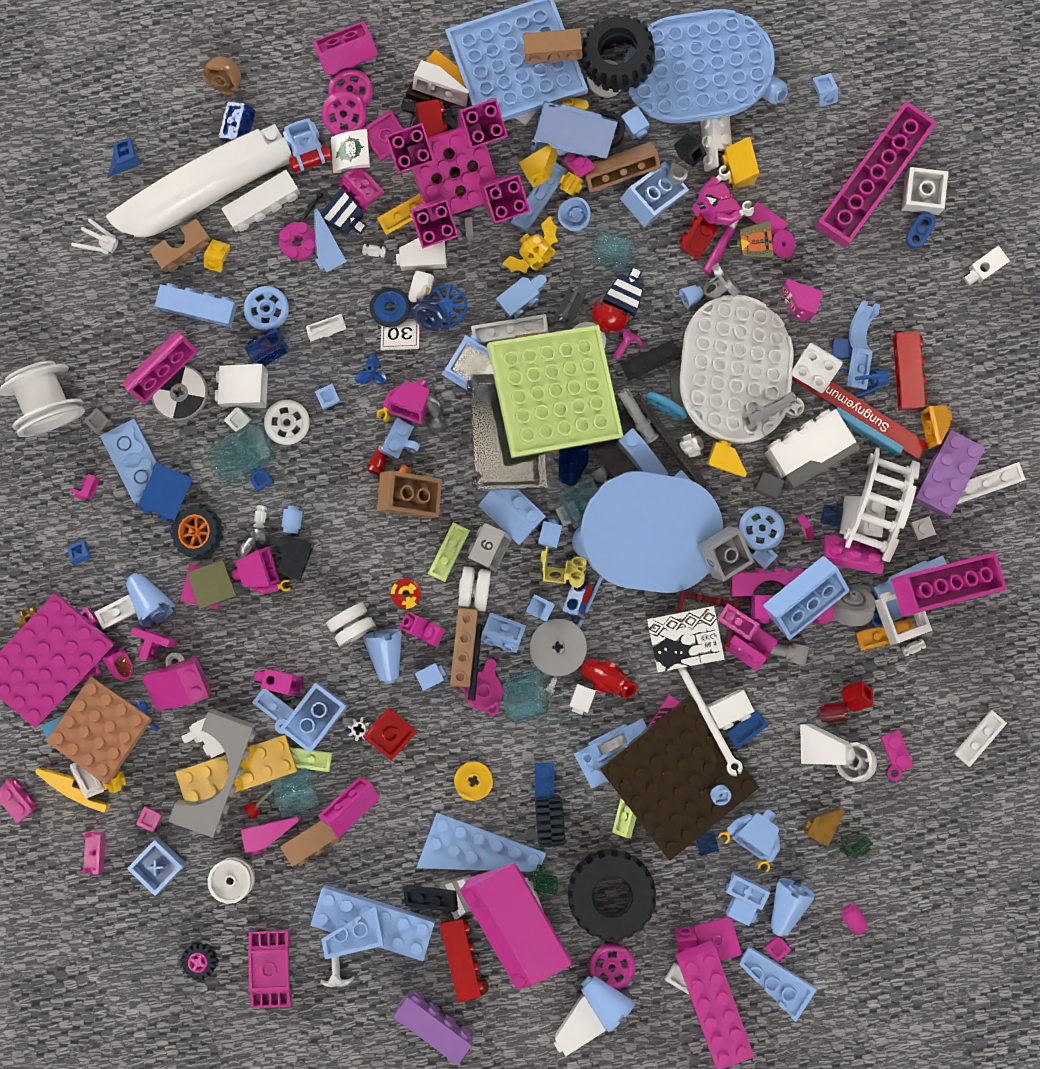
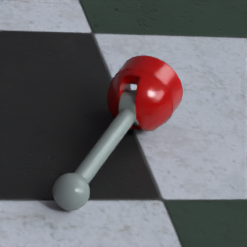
M276 779L275 784L258 802L248 803L243 810L251 818L255 819L260 813V804L278 786H281L283 781Z

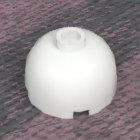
M857 742L851 743L852 749L855 751L853 764L836 765L839 774L845 779L852 782H864L875 773L877 758L874 752L866 745Z

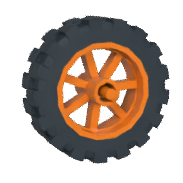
M195 506L187 507V510L179 512V515L174 520V524L171 525V538L174 541L172 543L174 547L178 548V552L188 557L204 558L208 554H213L214 550L219 548L220 540L223 539L222 531L224 530L223 526H221V519L216 516L217 514L214 511ZM199 518L205 521L200 527ZM193 520H194V526H195V527H193L192 525H190V522H192ZM193 536L189 543L187 537ZM197 538H198V540H199V542H200V545H199V546H194V545H195V542H196V540H197Z

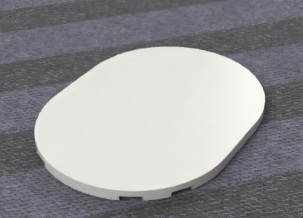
M724 295L710 300L693 315L684 334L680 371V393L683 404L691 419L708 435L734 444L750 443L765 437L776 429L785 417L788 407L769 416L767 421L755 424L752 429L747 428L742 420L743 413L755 410L756 406L767 405L791 392V371L793 370L794 358L792 340L784 327L785 324L777 313L775 314L766 307L767 305L763 302L744 295H737L735 297Z

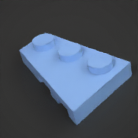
M374 906L364 914L321 939L325 959L384 946L377 906Z

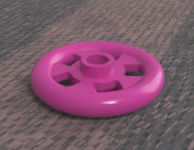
M344 69L335 74L329 83V96L339 91H347L348 88L352 87V93L356 94L363 101L365 107L369 104L373 94V87L366 74L357 69ZM351 76L359 78L358 82L350 81ZM342 79L345 83L340 88L337 84ZM360 87H365V94H359ZM337 100L333 105L337 108L342 103ZM348 101L346 105L350 106L353 109L356 104L350 105V102Z
M336 92L330 95L323 105V123L334 135L361 130L366 122L367 113L365 105L352 92ZM339 100L342 105L335 109L332 104ZM349 100L356 104L353 109L346 105ZM343 110L347 112V116L345 118L341 117V112ZM335 113L337 121L331 122L330 114ZM354 113L359 115L357 123L352 122ZM348 123V129H340V124Z
M615 943L604 944L597 948L590 958V976H596L601 979L600 975L604 972L609 977L604 982L616 990H620L626 987L634 977V958L630 951L622 945ZM608 952H617V957L608 958ZM599 958L604 959L602 968L596 966ZM626 959L628 967L622 968L620 960ZM614 964L616 969L610 971L608 969L609 965ZM622 973L624 978L616 982L614 977Z

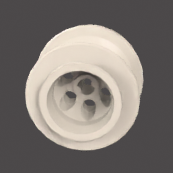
M54 361L38 362L23 367L5 378V383L0 386V395H15L24 415L16 420L12 426L14 430H17L19 437H29L51 431L74 421L84 414L83 400L76 398L66 400L58 381L60 377L67 373L68 365L55 364Z

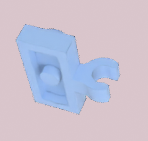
M397 417L379 452L394 460L399 458L403 448L415 454L420 444L408 440L414 426Z

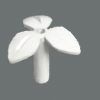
M339 956L331 958L332 976L329 981L321 979L320 983L327 987L345 986L354 980V976L347 980L340 978Z

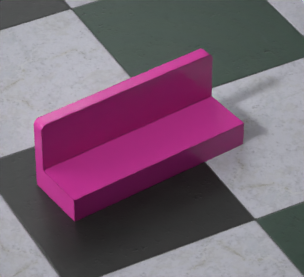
M359 777L323 810L318 817L339 838L379 800V796L372 783Z

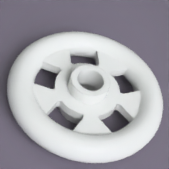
M281 400L274 403L267 410L264 418V427L267 435L273 441L282 445H291L299 442L306 435L310 424L306 409L300 403L293 400ZM288 407V413L280 414L281 408ZM298 411L301 419L296 421L293 414ZM272 417L278 418L277 426L272 425ZM286 419L290 420V425L288 426L284 425ZM296 425H297V426L300 427L301 429H300L299 432L295 435V434H293L291 431H292V430L296 427ZM280 429L287 432L285 437L278 435Z

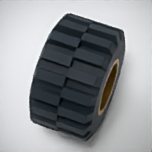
M560 796L536 798L535 808L539 846H564L566 840L562 798Z

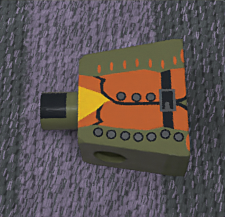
M770 221L740 229L741 238L729 239L730 250L742 249V257L774 258Z

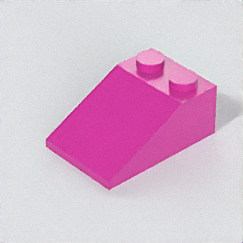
M197 656L141 676L156 711L193 704L210 697L211 689Z

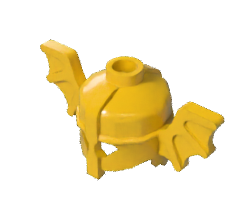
M551 216L541 224L545 235L544 238L540 234L532 236L528 233L519 240L521 243L519 254L523 259L520 260L509 256L502 263L503 266L508 267L511 272L519 270L527 273L529 267L538 271V268H542L544 263H548L551 260L550 257H553L556 253L551 245L558 242L556 238L558 226L553 223Z

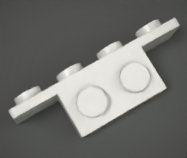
M730 116L700 121L702 145L707 154L703 158L704 171L706 172L719 166L718 151L724 152L725 148L732 145Z

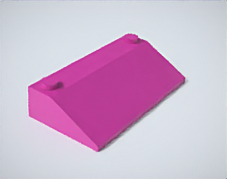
M516 863L471 877L460 889L461 894L517 990L532 986L573 964Z

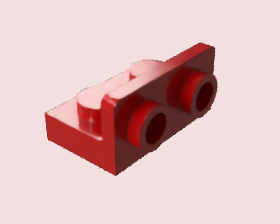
M702 214L698 218L696 216L693 218L689 225L692 228L688 233L684 232L679 240L681 242L679 249L696 260L700 259L719 230L714 224L708 223Z

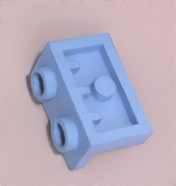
M490 613L481 640L488 645L501 647L507 652L517 653L526 625Z

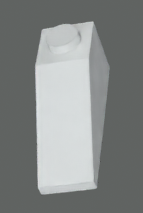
M421 60L414 74L412 89L466 107L469 90L440 66Z

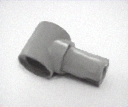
M795 643L788 646L776 644L770 653L786 657L785 659L790 663L805 666L809 647Z

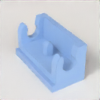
M733 871L729 884H726V893L762 910L770 894L769 889Z

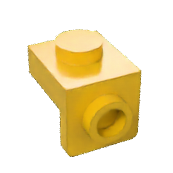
M212 239L204 253V267L221 273L223 262L230 251V244Z

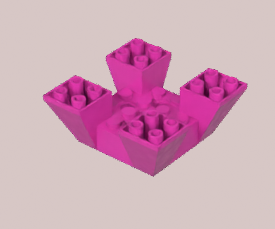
M497 98L459 110L458 128L427 138L423 123L385 135L397 173L412 170L422 202L414 207L410 213L422 249L458 237L452 214L481 204L494 224L531 212L520 175L496 177L488 152L487 143L508 137ZM446 148H450L452 152L449 158H445L443 155ZM473 160L475 168L469 171L467 165ZM455 166L457 174L451 177L449 171ZM434 173H438L440 176L439 181L433 183L431 180ZM462 185L463 192L460 195H456V187Z

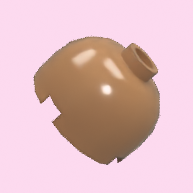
M224 56L212 58L202 72L203 79L210 87L214 85L222 88L219 92L226 95L233 94L238 89L242 78L240 68L235 61Z

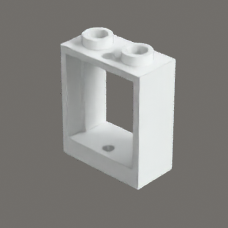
M891 591L880 594V599L874 601L890 645L932 631L924 611L913 614L918 627L897 634L886 602L896 599L895 593L891 594Z

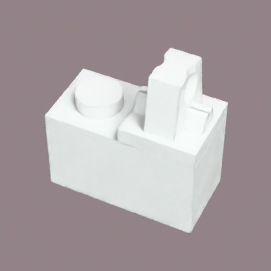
M204 718L189 727L191 732L181 737L184 743L195 740L196 743L204 742L203 749L206 755H210L213 758L225 751L214 737L201 731L206 719Z

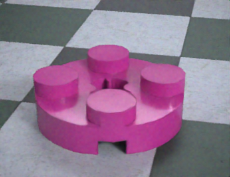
M304 222L291 223L279 233L280 249L288 258L297 261L305 260L314 253L315 232ZM296 237H299V239L303 238L300 246L293 244Z

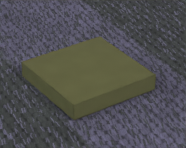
M223 559L187 573L199 609L237 596Z

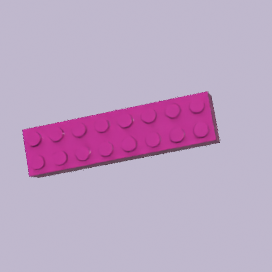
M906 101L825 211L815 228L846 249L937 122Z

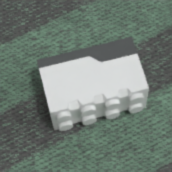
M829 409L816 417L817 421L814 422L811 419L799 427L800 431L794 429L783 437L784 441L781 442L778 439L767 446L768 450L764 454L778 477L784 480L783 485L788 492L860 449L836 409L832 412Z

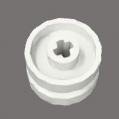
M464 566L459 583L458 608H470L472 598H475L474 608L478 609V611H486L491 570L481 569L478 573V579L475 580L474 567Z
M363 602L346 609L326 622L331 632H336L343 628L335 636L339 647L359 639L376 626L371 617H366L359 621L367 613Z
M228 857L220 861L212 868L208 876V889L211 895L216 900L226 904L236 903L243 899L253 889L255 883V872L251 864L240 857Z

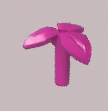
M623 328L618 331L623 333V340L613 357L619 360L630 341L633 340L642 348V341L637 335Z

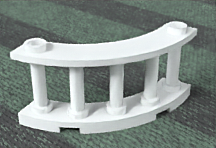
M876 448L874 453H870L867 459L869 468L862 497L851 527L846 529L843 539H846L845 547L847 548L850 547L852 540L880 549L882 560L890 563L899 542L897 539L900 532L899 529H904L916 491V486H913L914 479L919 477L920 463L912 460L910 467H903L880 459V449ZM877 466L903 474L905 481L902 482L877 473ZM874 480L901 489V492H903L901 500L896 501L871 492ZM868 499L895 508V511H898L895 521L892 520L890 522L864 513ZM863 520L889 529L890 534L887 541L881 542L856 533L860 521Z

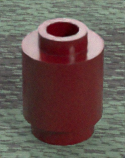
M842 702L828 703L819 707L822 722L845 721V717L849 716L847 705H843Z

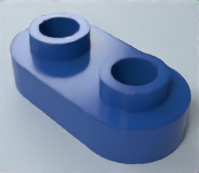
M922 213L915 220L906 235V243L910 248H920L926 242L936 224V219L931 213ZM922 221H926L928 225L923 226ZM912 237H917L918 242H914Z

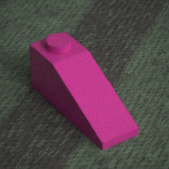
M301 815L241 829L245 853L251 852V855L263 853V849L299 822Z

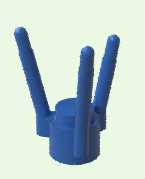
M879 368L870 369V375L856 376L855 380L870 379L871 384H875V386L855 394V397L858 398L872 391L883 389V385L889 383L888 371L886 369L879 370ZM840 369V372L849 373V369Z

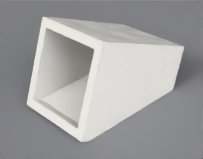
M263 364L219 366V371L216 372V382L219 385L218 390L215 391V401H218V405L221 407L266 408L268 370Z

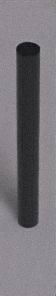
M477 623L471 683L468 691V700L475 701L483 626V624Z

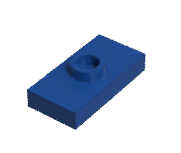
M755 710V712L751 713L750 718L742 722L740 721L725 733L738 749L768 727L759 712Z

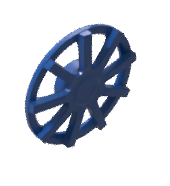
M448 284L435 287L427 297V300L437 303L443 311V315L446 314L447 324H442L441 327L455 326L466 315L467 299L464 293L453 285ZM447 288L446 298L442 296L441 289ZM451 289H454L458 294L450 299ZM436 292L441 299L440 301L431 299ZM462 296L464 304H454V301ZM455 307H464L462 316L454 311ZM450 313H453L459 319L451 323Z

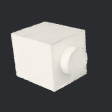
M577 684L569 704L570 707H573L572 711L583 715V712L588 713L596 691Z

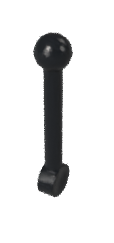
M322 191L316 192V197L303 217L298 219V222L306 223V218L319 198L323 197Z

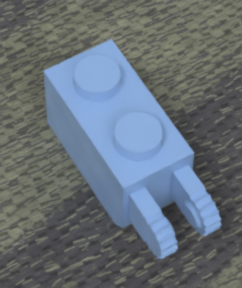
M538 275V277L531 281L528 278L522 277L496 298V303L510 320L513 317L517 319L524 313L523 309L528 305L532 307L539 301L540 291L547 284L546 276Z

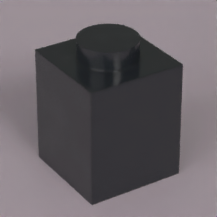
M688 133L673 145L679 158L692 167L707 155L701 141Z

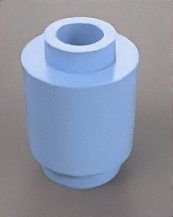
M288 506V509L283 510L281 526L283 527V532L298 534V530L301 529L303 511H299V507Z

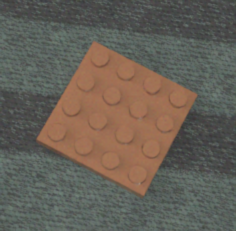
M90 676L46 742L98 780L109 785L152 721V718Z

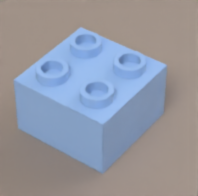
M159 837L127 869L156 896L179 874L187 863Z

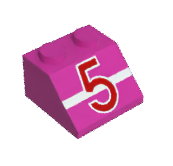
M789 279L785 281L780 289L791 315L796 316L795 319L801 322L810 321L817 312L823 291Z

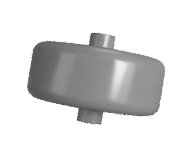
M847 585L850 591L833 604V619L848 626L865 625L874 616L875 598L870 592L861 587Z

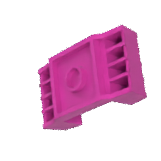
M288 930L249 932L248 964L251 1008L291 1006L292 986H290L289 975L291 934Z

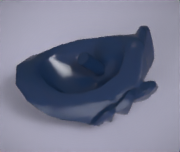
M417 299L419 303L408 312V315H411L416 323L427 330H439L444 318L441 308L436 302L427 299Z

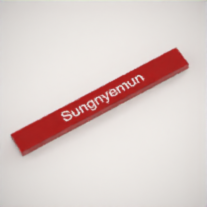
M792 376L794 382L833 407L841 408L903 446L902 451L914 459L918 460L928 445L926 441L831 381L825 391L820 393Z

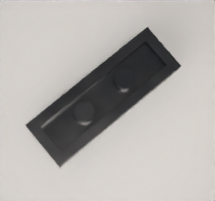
M673 340L622 362L620 365L627 380L630 381L679 359L680 355Z
M407 885L403 888L405 906L448 912L458 910L456 890Z

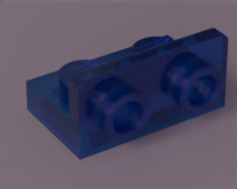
M227 102L218 138L222 141H232L251 132L256 111L246 103Z

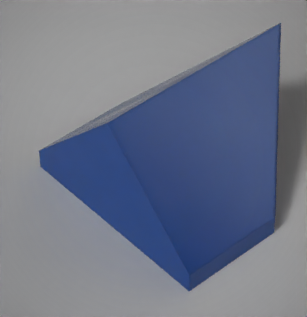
M131 138L113 144L114 153L107 178L141 165Z

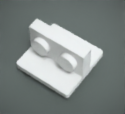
M810 343L804 349L791 374L818 392L823 393L843 362L815 344Z

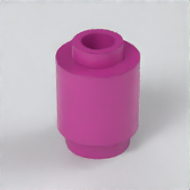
M848 904L842 908L840 916L851 932L859 935L868 929L867 920L857 905Z

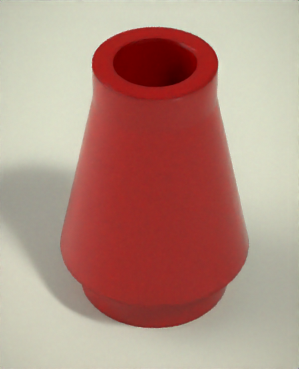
M382 446L377 447L367 464V471L380 476L381 472H385L387 455L379 452Z

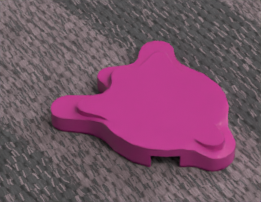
M488 659L483 671H478L475 701L468 700L469 687L456 686L464 692L469 705L477 710L488 713L490 716L498 714L499 703L503 695V687L495 673L496 661L494 659Z

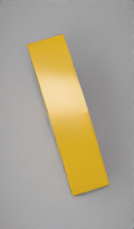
M46 768L36 769V774L66 797L103 813L109 811L111 803L94 799L93 796L85 799L79 786H77L74 776Z

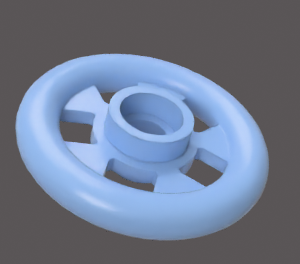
M262 286L254 289L244 302L246 320L251 326L262 331H270L280 327L285 322L289 313V304L286 296L280 290L271 286ZM263 294L265 299L258 303L255 298ZM273 295L278 298L276 304L270 300ZM265 306L270 307L268 312L263 311ZM257 307L258 315L253 316L251 308ZM276 309L281 310L279 317L273 316ZM262 317L270 318L269 323H261Z
M756 506L747 510L739 523V529L747 546L758 551H767L775 548L783 539L785 532L784 522L780 514L767 506ZM759 514L761 519L754 522L751 517ZM768 516L775 520L772 525L766 520ZM759 525H764L765 531H760ZM747 526H752L753 534H747ZM771 529L777 531L774 538L768 536L771 533ZM756 537L764 538V544L756 543Z

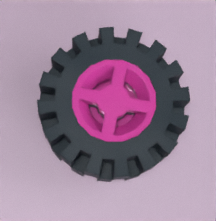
M199 942L198 944H192L183 952V956L180 959L182 961L180 968L183 967L182 972L187 974V978L192 977V980L196 981L199 979L200 981L209 977L217 967L218 958H216L217 953L213 951L214 948L212 946L209 947V944Z

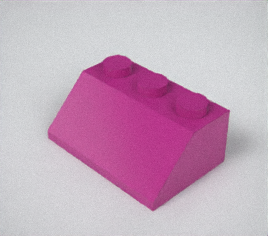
M364 21L312 41L325 75L337 74L344 68H352L357 63L370 61L378 55L372 36Z

